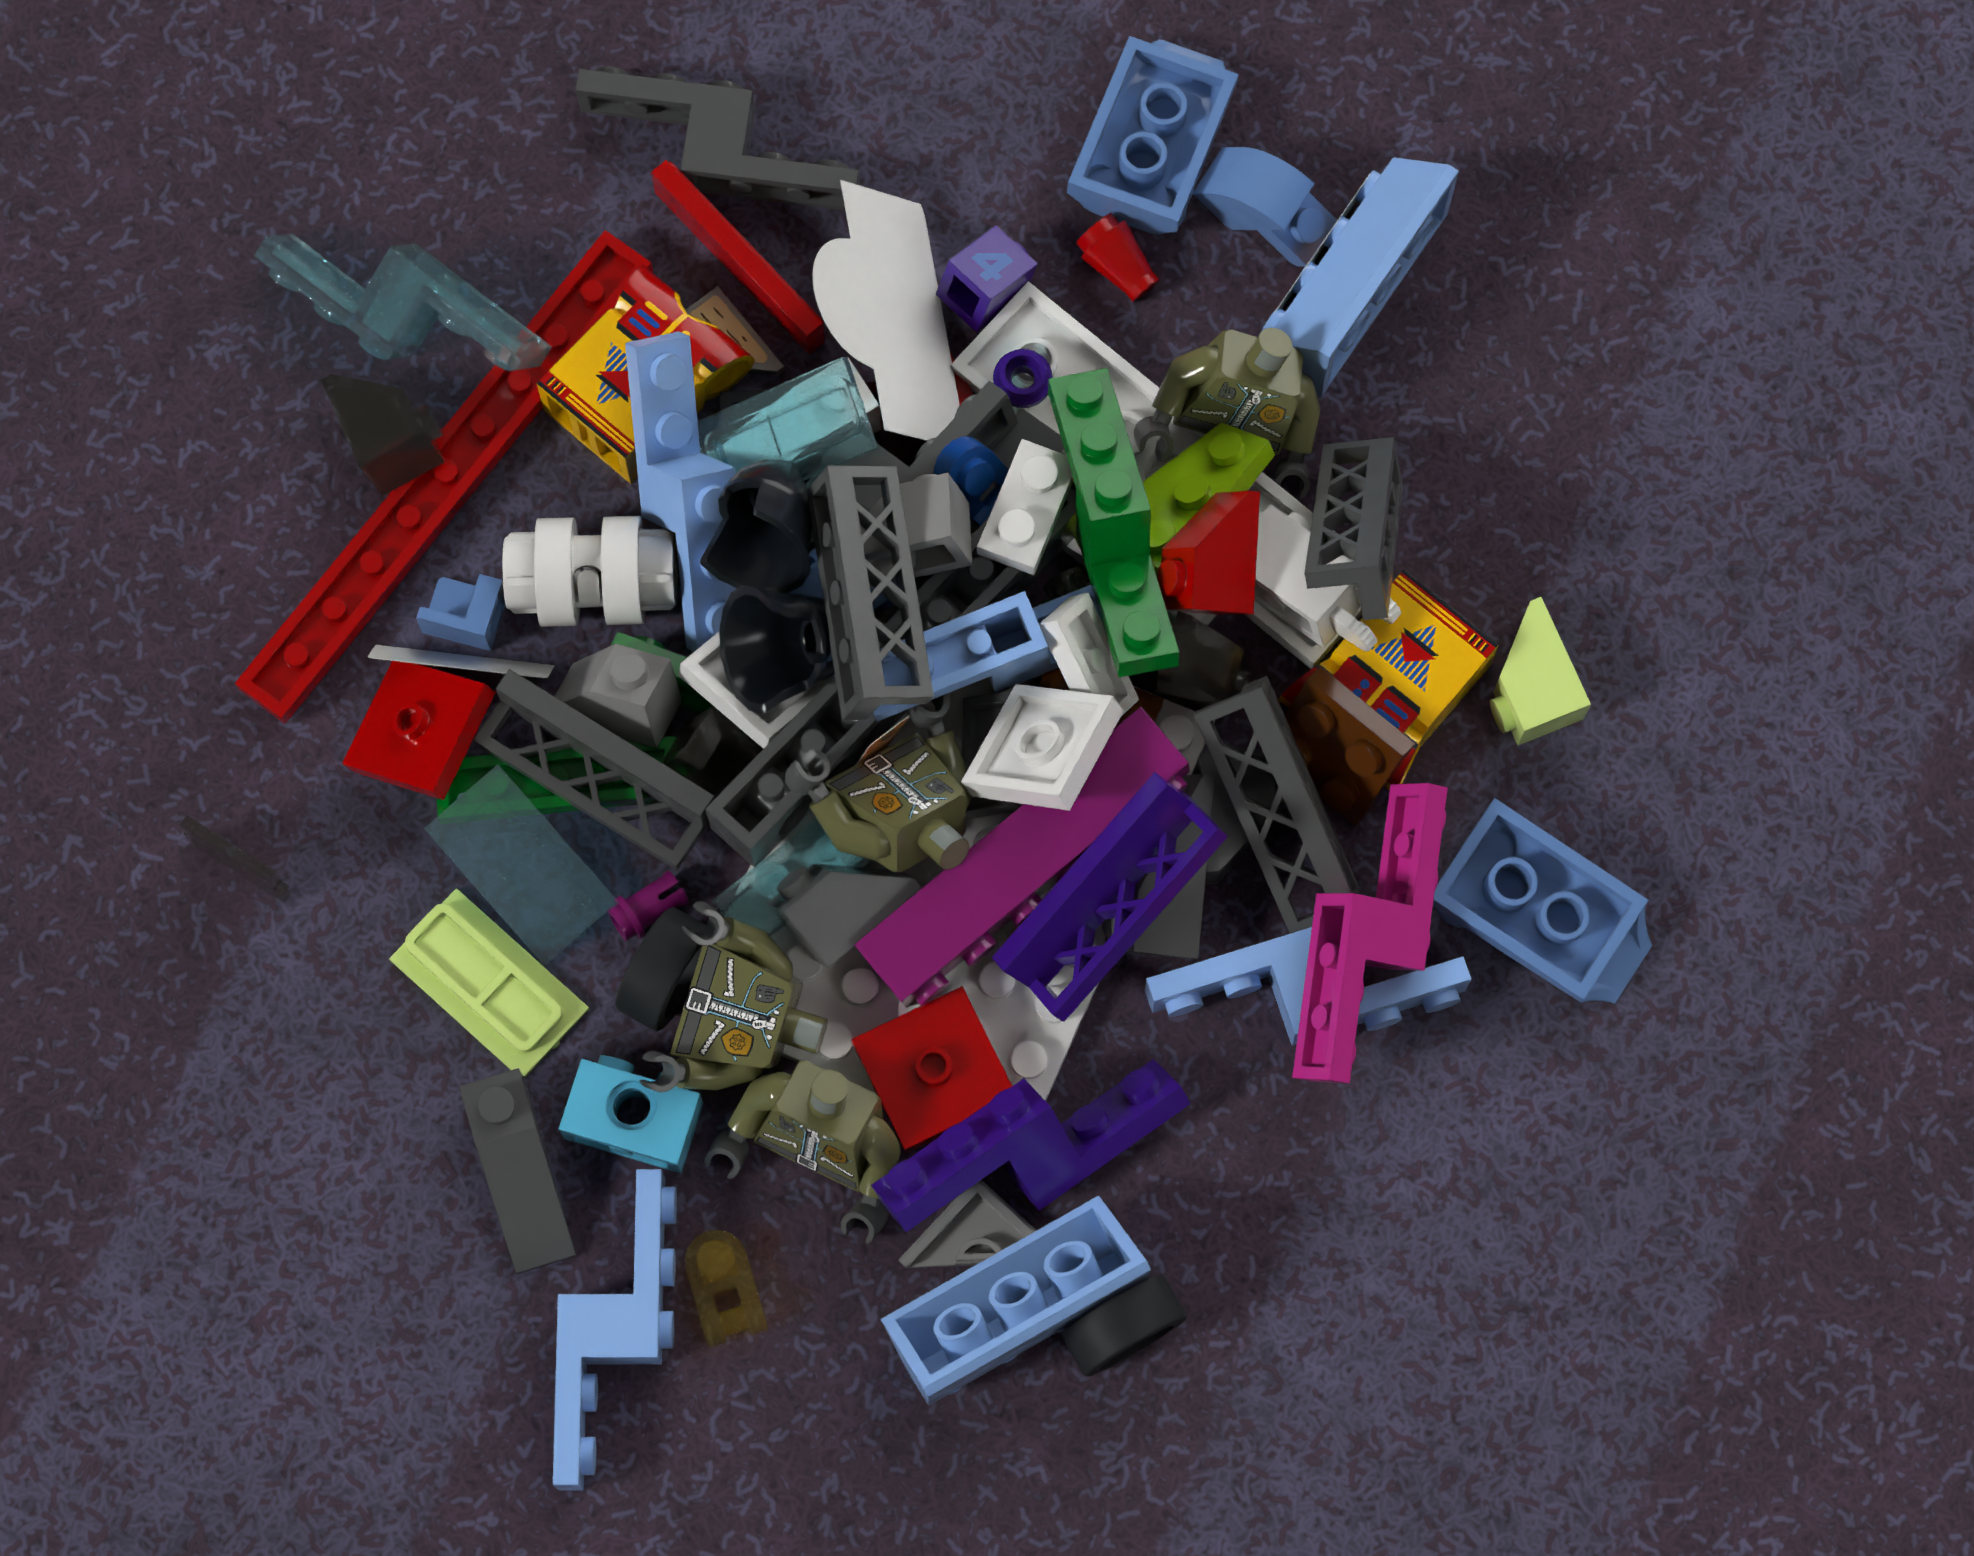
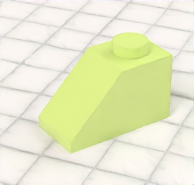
M1542 597L1530 601L1493 693L1496 698L1490 700L1491 711L1497 726L1502 733L1511 731L1517 745L1583 720L1591 706Z

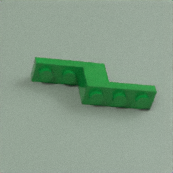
M1108 368L1048 379V395L1076 486V535L1118 678L1179 666V649L1150 557L1151 508Z

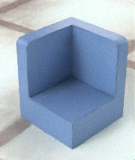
M479 574L475 586L441 577L437 582L429 608L419 607L416 620L422 633L491 651L506 606L503 580Z

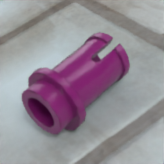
M669 870L626 899L620 895L614 898L616 905L608 909L607 913L625 941L634 936L641 940L645 937L644 930L652 926L665 910L671 907L679 909L689 904L688 897L683 888H680L663 900L658 899L660 895L679 883Z

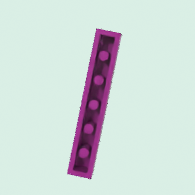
M1140 707L1114 728L1070 811L1023 804L972 846L965 859L958 866L950 870H943L854 944V946L906 1008L915 1000L921 1007L937 997L950 984L945 977L946 974L963 960L971 967L984 958L998 944L992 936L1010 921L1016 927L1020 926L1042 901L1040 896L1064 876L1154 772L1183 791L1188 786L1183 777L1190 772L1189 762L1143 708Z

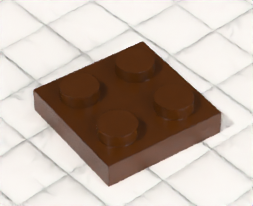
M1321 666L1306 680L1284 715L1320 798L1355 827L1371 811L1415 745L1412 740Z

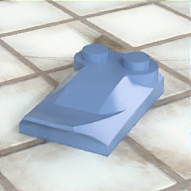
M1129 36L1069 178L1067 193L1090 212L1103 217L1113 213L1119 222L1126 220L1129 226L1153 234L1177 232L1186 218L1187 206L1238 82L1239 74L1226 70L1224 61L1161 39L1149 43Z
M1496 798L1488 805L1439 878L1434 892L1433 907L1446 923L1457 928H1466L1581 1003L1586 1001H1605L1615 1004L1652 947L1645 922V905L1649 901L1647 898Z

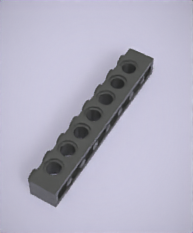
M1070 488L1035 575L977 555V545L987 524V519L971 535L972 565L935 573L917 591L923 632L1023 592L1074 539L1076 534V492ZM900 609L884 625L894 634L903 624ZM903 634V636L900 638L901 640H904V639H905L904 634ZM879 642V649H881L884 645ZM834 676L705 809L711 829L756 868L811 811L809 805L813 800L809 794L799 795L793 793L787 787L785 774L788 767L794 761H798L803 770L808 775H811L805 768L802 758L810 749H818L826 755L830 762V772L823 781L824 783L855 766L869 745L888 732L907 710L880 721H876L873 713L866 720H842L836 678Z

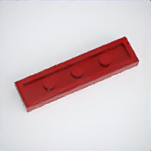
M665 160L651 172L655 194L809 355L824 344L825 333L821 317L671 161Z

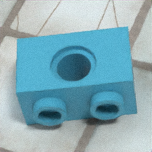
M600 1055L598 1063L581 1059L559 1126V1131L563 1138L682 1174L704 1105L700 1093L688 1088H678L677 1086L667 1092H657L641 1085L639 1080H647L649 1082L655 1080L633 1074L635 1069L633 1064L615 1057ZM662 1072L658 1073L657 1079L660 1078ZM640 1097L650 1103L648 1116L638 1124H624L617 1118L620 1105L629 1098Z

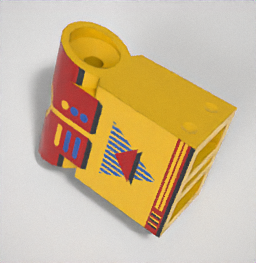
M644 265L638 267L626 283L615 309H609L536 383L543 410L630 484L635 481L638 474L625 343L674 332L689 335L697 414L707 400L719 396L720 392H726L747 375L755 361V358L716 325L687 314L680 302L679 294Z
M1405 569L1392 582L1390 598L1397 603V606L1402 611L1395 622L1389 624L1381 619L1363 620L1362 618L1360 620L1376 635L1377 642L1365 652L1344 639L1329 659L1318 664L1297 679L1279 698V701L1289 709L1306 680L1321 666L1412 740L1415 745L1386 788L1389 791L1390 784L1403 783L1420 746L1425 743L1493 664L1498 648L1496 642Z

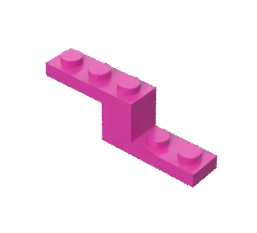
M1431 783L1390 784L1376 898L1355 893H1316L1292 1078L1313 1082L1350 1084L1351 1069L1356 1057L1355 1038L1359 1007L1364 995L1363 976L1365 966L1384 970H1425L1426 955L1431 940L1430 923L1434 892L1438 884L1437 868L1441 837L1446 822L1445 806L1448 787Z

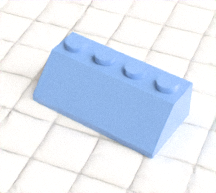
M1393 157L1382 174L1373 170L1356 196L1355 200L1361 203L1350 220L1344 216L1338 220L1324 243V246L1329 250L1318 265L1310 262L1297 280L1292 290L1297 296L1286 311L1278 308L1264 325L1262 331L1270 327L1284 331L1290 337L1293 348L1298 349L1303 354L1302 373L1311 377L1318 396L1322 397L1447 216L1459 173L1454 167L1448 164Z
M1098 1195L881 1318V1321L909 1375L927 1404L931 1405L941 1398L957 1392L964 1385L997 1366L1013 1360L1018 1354L1053 1334L1063 1331L1075 1320L1113 1296L1148 1279L1151 1269L1142 1253Z

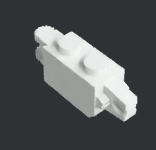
M1271 504L1263 513L1259 511L1255 600L1323 648L1336 634H1339L1361 650L1369 651L1377 642L1376 635L1372 633V630L1366 624L1352 616L1361 606L1357 584L1307 589L1304 572L1312 524L1295 512H1291L1287 516ZM1341 555L1340 557L1336 558L1328 564L1355 561L1346 556ZM1390 598L1388 618H1381V620L1389 624H1393L1402 612L1392 598Z

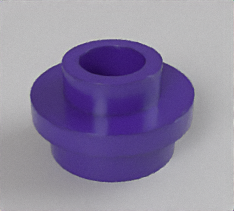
M1028 349L1014 350L1005 354L996 364L993 373V384L1007 393L1012 407L1030 408L1038 405L1048 396V379L1053 378L1052 369L1048 361L1039 353ZM1020 373H1026L1033 378L1034 382L1028 388H1018L1012 383L1013 377Z

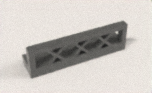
M1394 437L1323 444L1304 572L1307 589L1357 584L1363 620L1388 618L1403 492ZM1362 462L1350 470L1338 465ZM1350 490L1358 493L1345 502L1337 499ZM1346 522L1354 525L1341 534L1333 531ZM1341 555L1346 556L1355 561L1328 564L1336 558L1340 557Z
M827 465L807 489L842 720H866L883 704H927L934 695L897 466ZM854 485H881L884 510L877 518L856 502ZM885 518H886L887 527H885V526L882 524V522L884 521ZM860 525L866 530L863 535L861 534ZM871 535L891 551L893 567L886 576L865 559L863 544ZM894 576L896 579V585L891 581ZM869 583L875 587L872 592H870ZM880 593L901 611L903 624L895 634L874 617L872 602ZM903 634L905 636L906 644L900 639L903 636ZM879 642L884 645L881 650L879 649ZM889 651L910 667L912 686H885L882 660Z
M509 669L496 687L500 702L473 739L475 745L678 871L709 825L705 809L715 799L714 795ZM514 712L533 724L537 744L511 750L494 738L511 713ZM541 730L557 740L544 743ZM572 748L583 755L587 776L561 781L550 774L546 754ZM539 756L541 768L525 758ZM592 761L607 770V772L594 774ZM619 780L625 781L634 787L638 808L612 813L601 806L597 785ZM590 787L592 800L578 792L577 789ZM642 793L659 803L645 806ZM673 811L691 822L675 848L671 850L651 837L648 822L649 816ZM641 818L643 831L627 821Z
M1265 676L1244 685L1241 693L1194 713L1196 722L1289 933L1312 927L1314 915L1313 912L1299 918L1289 894L1297 875L1322 885L1325 893H1355L1363 895L1268 677ZM1244 708L1254 730L1247 751L1222 742L1213 720ZM1258 741L1266 759L1253 755ZM1229 756L1242 761L1237 775ZM1248 764L1273 774L1279 788L1271 807L1246 797L1241 781ZM1282 796L1291 815L1277 810ZM1253 812L1267 817L1262 830ZM1273 820L1298 830L1303 845L1295 863L1270 852L1265 838ZM1306 853H1308L1315 871L1302 866ZM1278 868L1291 873L1286 886Z

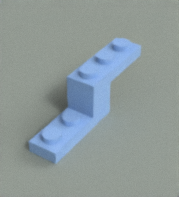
M674 332L625 343L641 516L676 533L686 648L695 652L719 632L723 607L731 592L737 589L718 580L700 564L702 555L723 519L719 513L718 499L723 487L736 474L735 467L700 452L690 336L681 332Z
M1086 586L1034 608L1031 607L1026 592L1023 591L924 631L934 695L932 699L989 677L994 691L1000 692L1015 684L1059 668L1053 654L1048 649L1039 623L1069 597L1087 592L1100 616L1092 586ZM889 651L882 660L885 686H912L910 667ZM883 704L873 714L876 721H880L920 704Z
M1312 927L1146 978L1145 993L1152 1013L1166 1009L1169 1017L1187 1014L1204 1005L1202 997L1224 990L1228 999L1241 997L1259 990L1262 987L1260 979L1268 977L1291 1045L1297 1044ZM1464 957L1427 967L1424 971H1414L1364 987L1357 1025L1365 1023L1367 1031L1379 1030L1401 1021L1400 1011L1423 1004L1425 1012L1431 1013L1459 1003L1461 1000L1458 993L1466 991L1471 981Z
M636 1169L634 1294H558L553 1486L558 1490H584V1475H595L596 1438L585 1437L586 1412L597 1411L598 1378L597 1374H587V1364H662V1349H673L674 1311H663V1286L675 1285L676 1257L674 1248H664L665 1224H676L677 1191L676 1187H665L666 1179L661 1169Z

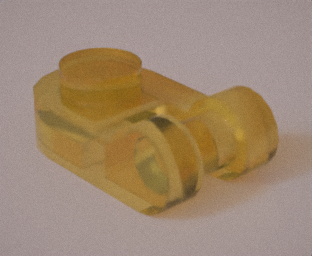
M722 1230L706 1231L697 1236L688 1246L685 1264L708 1347L727 1343L725 1336L748 1329L751 1335L769 1330L748 1256L741 1241L733 1234ZM738 1290L742 1306L718 1313L714 1296Z

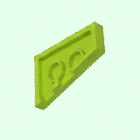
M1221 422L1143 481L1151 508L1150 557L1156 577L1161 564L1162 548L1215 493L1248 491L1275 456L1268 439ZM1075 534L1074 538L1080 548L1077 535Z

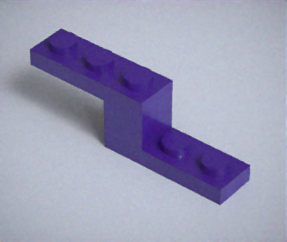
M1152 1059L1140 1069L1129 1073L1120 1083L1093 1102L1079 1108L1070 1118L1060 1124L1051 1106L1023 1078L1012 1087L999 1092L992 1101L968 1118L945 1130L938 1139L915 1155L896 1164L889 1173L873 1183L871 1187L881 1203L907 1232L1001 1165H1004L1014 1183L1040 1211L1191 1103L1182 1087Z

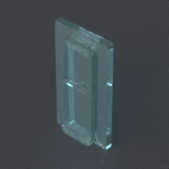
M846 357L834 360L698 421L700 452L735 467L736 473L741 468L762 460H786L795 463L803 480H807L822 473L827 465L839 466L878 449L864 407V401L861 399L849 360Z
M499 764L469 790L460 793L454 803L424 828L544 966L577 938L584 937L586 930L605 915L608 909L616 905L614 895Z

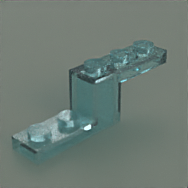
M294 234L265 236L254 255L270 268L269 275L275 282L289 290L302 292L315 302L313 308L317 314L333 324L345 325L360 337L358 340L359 345L379 359L388 360L412 356L420 348L437 318L452 332L465 337L471 336L486 348L484 355L492 363L507 371L541 366L552 346L417 244L390 247L365 289Z

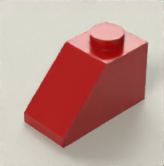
M1260 491L1215 493L1162 548L1157 580L1166 610L1215 615L1254 614Z

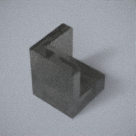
M712 706L684 724L662 764L716 798L763 748Z

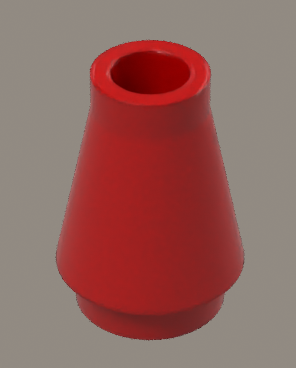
M1109 213L1096 222L1076 242L1084 252L1081 259L1122 290L1132 302L1138 300L1160 281L1152 271L1127 221L1119 222L1113 213Z

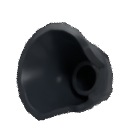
M762 460L741 468L723 487L718 499L719 513L723 519L702 555L700 564L718 580L735 588L746 585L787 594L801 587L810 574L809 547L812 522L807 487L797 470V465L792 461Z
M742 585L731 592L722 610L719 628L720 655L728 683L736 698L749 711L764 714L781 702L815 688L820 682L827 680L835 674L822 597L776 593Z

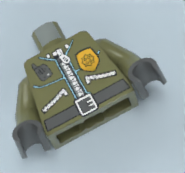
M1270 327L1264 329L1258 337L1232 329L1224 330L1208 346H1202L1176 357L1171 362L1153 401L1152 406L1156 408L1154 416L1145 417L1135 425L1134 438L1139 452L1142 453L1149 438L1161 436L1155 447V454L1158 460L1163 461L1172 454L1174 440L1168 426L1173 416V425L1207 434L1222 422L1268 439L1276 455H1279L1282 448L1288 450L1287 457L1276 463L1273 469V479L1280 486L1286 476H1299L1301 478L1298 492L1299 499L1304 498L1310 489L1309 472L1304 462L1305 453H1312L1320 414V404L1313 380L1310 376L1302 373L1303 354L1298 349L1293 348L1290 337L1284 331Z
M948 693L931 700L936 712L927 711L922 704L907 709V714L912 724L918 728L926 729L929 738L925 740L916 732L824 783L823 781L830 772V762L826 755L818 749H810L802 758L805 768L811 775H808L803 770L798 761H794L788 767L785 774L787 787L793 793L799 795L809 794L813 800L809 805L810 809L833 845L840 852L875 860L892 872H903L928 857H931L944 870L955 868L965 859L969 851V842L963 835L966 832V810L971 804V794L961 783L967 769L953 730L946 731L942 721L943 716L950 707Z
M703 901L695 902L692 906L698 912L709 916V920L704 928L697 931L682 925L684 933L694 942L703 946L670 1054L679 1056V1058L674 1060L672 1057L660 1052H646L642 1059L650 1062H661L663 1072L660 1078L655 1081L639 1080L641 1085L657 1092H667L675 1086L688 1089L721 1090L751 1082L757 1079L765 1068L777 1066L781 1060L785 1044L817 1054L825 1036L828 1019L796 1009L803 982L793 977V966L790 959L766 931L728 916L722 918L708 903Z
M800 1060L791 1074L777 1072L759 1076L753 1080L728 1121V1126L731 1130L719 1132L714 1138L705 1156V1166H709L714 1155H727L733 1161V1166L727 1178H734L739 1173L749 1152V1144L746 1139L754 1138V1143L858 1193L860 1191L863 1197L857 1200L841 1221V1230L843 1234L848 1235L857 1219H860L868 1226L869 1234L866 1238V1243L869 1244L888 1221V1211L877 1197L871 1185L889 1173L898 1164L901 1154L900 1142L883 1118L881 1098L874 1092L847 1080L839 1071L826 1070L805 1060Z

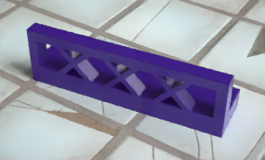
M1154 772L991 958L1003 972L1029 987L1054 1017L1065 1022L1228 836L1190 796ZM1193 821L1203 833L1186 852L1175 853L1178 836ZM1156 872L1155 887L1145 898L1134 900L1136 884L1146 873ZM1115 918L1112 936L1104 945L1093 946L1096 929L1105 919ZM1074 964L1072 981L1057 996L1048 984L1065 965Z

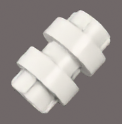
M641 516L603 517L601 535H578L577 523L574 517L537 518L535 532H511L504 539L502 569L506 608L510 609L514 614L537 613L541 627L578 626L580 608L603 607L607 625L644 624L646 611L671 610L677 604L678 570L675 534L668 529H643Z

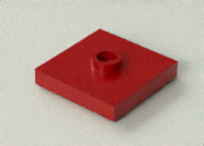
M392 661L342 764L355 773L444 800L496 692L485 683L416 663Z
M963 986L851 1039L854 1050L876 1094L881 1098L882 1107L905 1153L940 1137L945 1130L959 1124L992 1101L999 1092L1012 1087Z

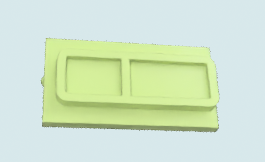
M457 888L442 904L436 905L406 936L402 946L389 958L396 967L510 1070L519 1068L524 1078L552 1049L559 1047L560 1040L590 1009Z

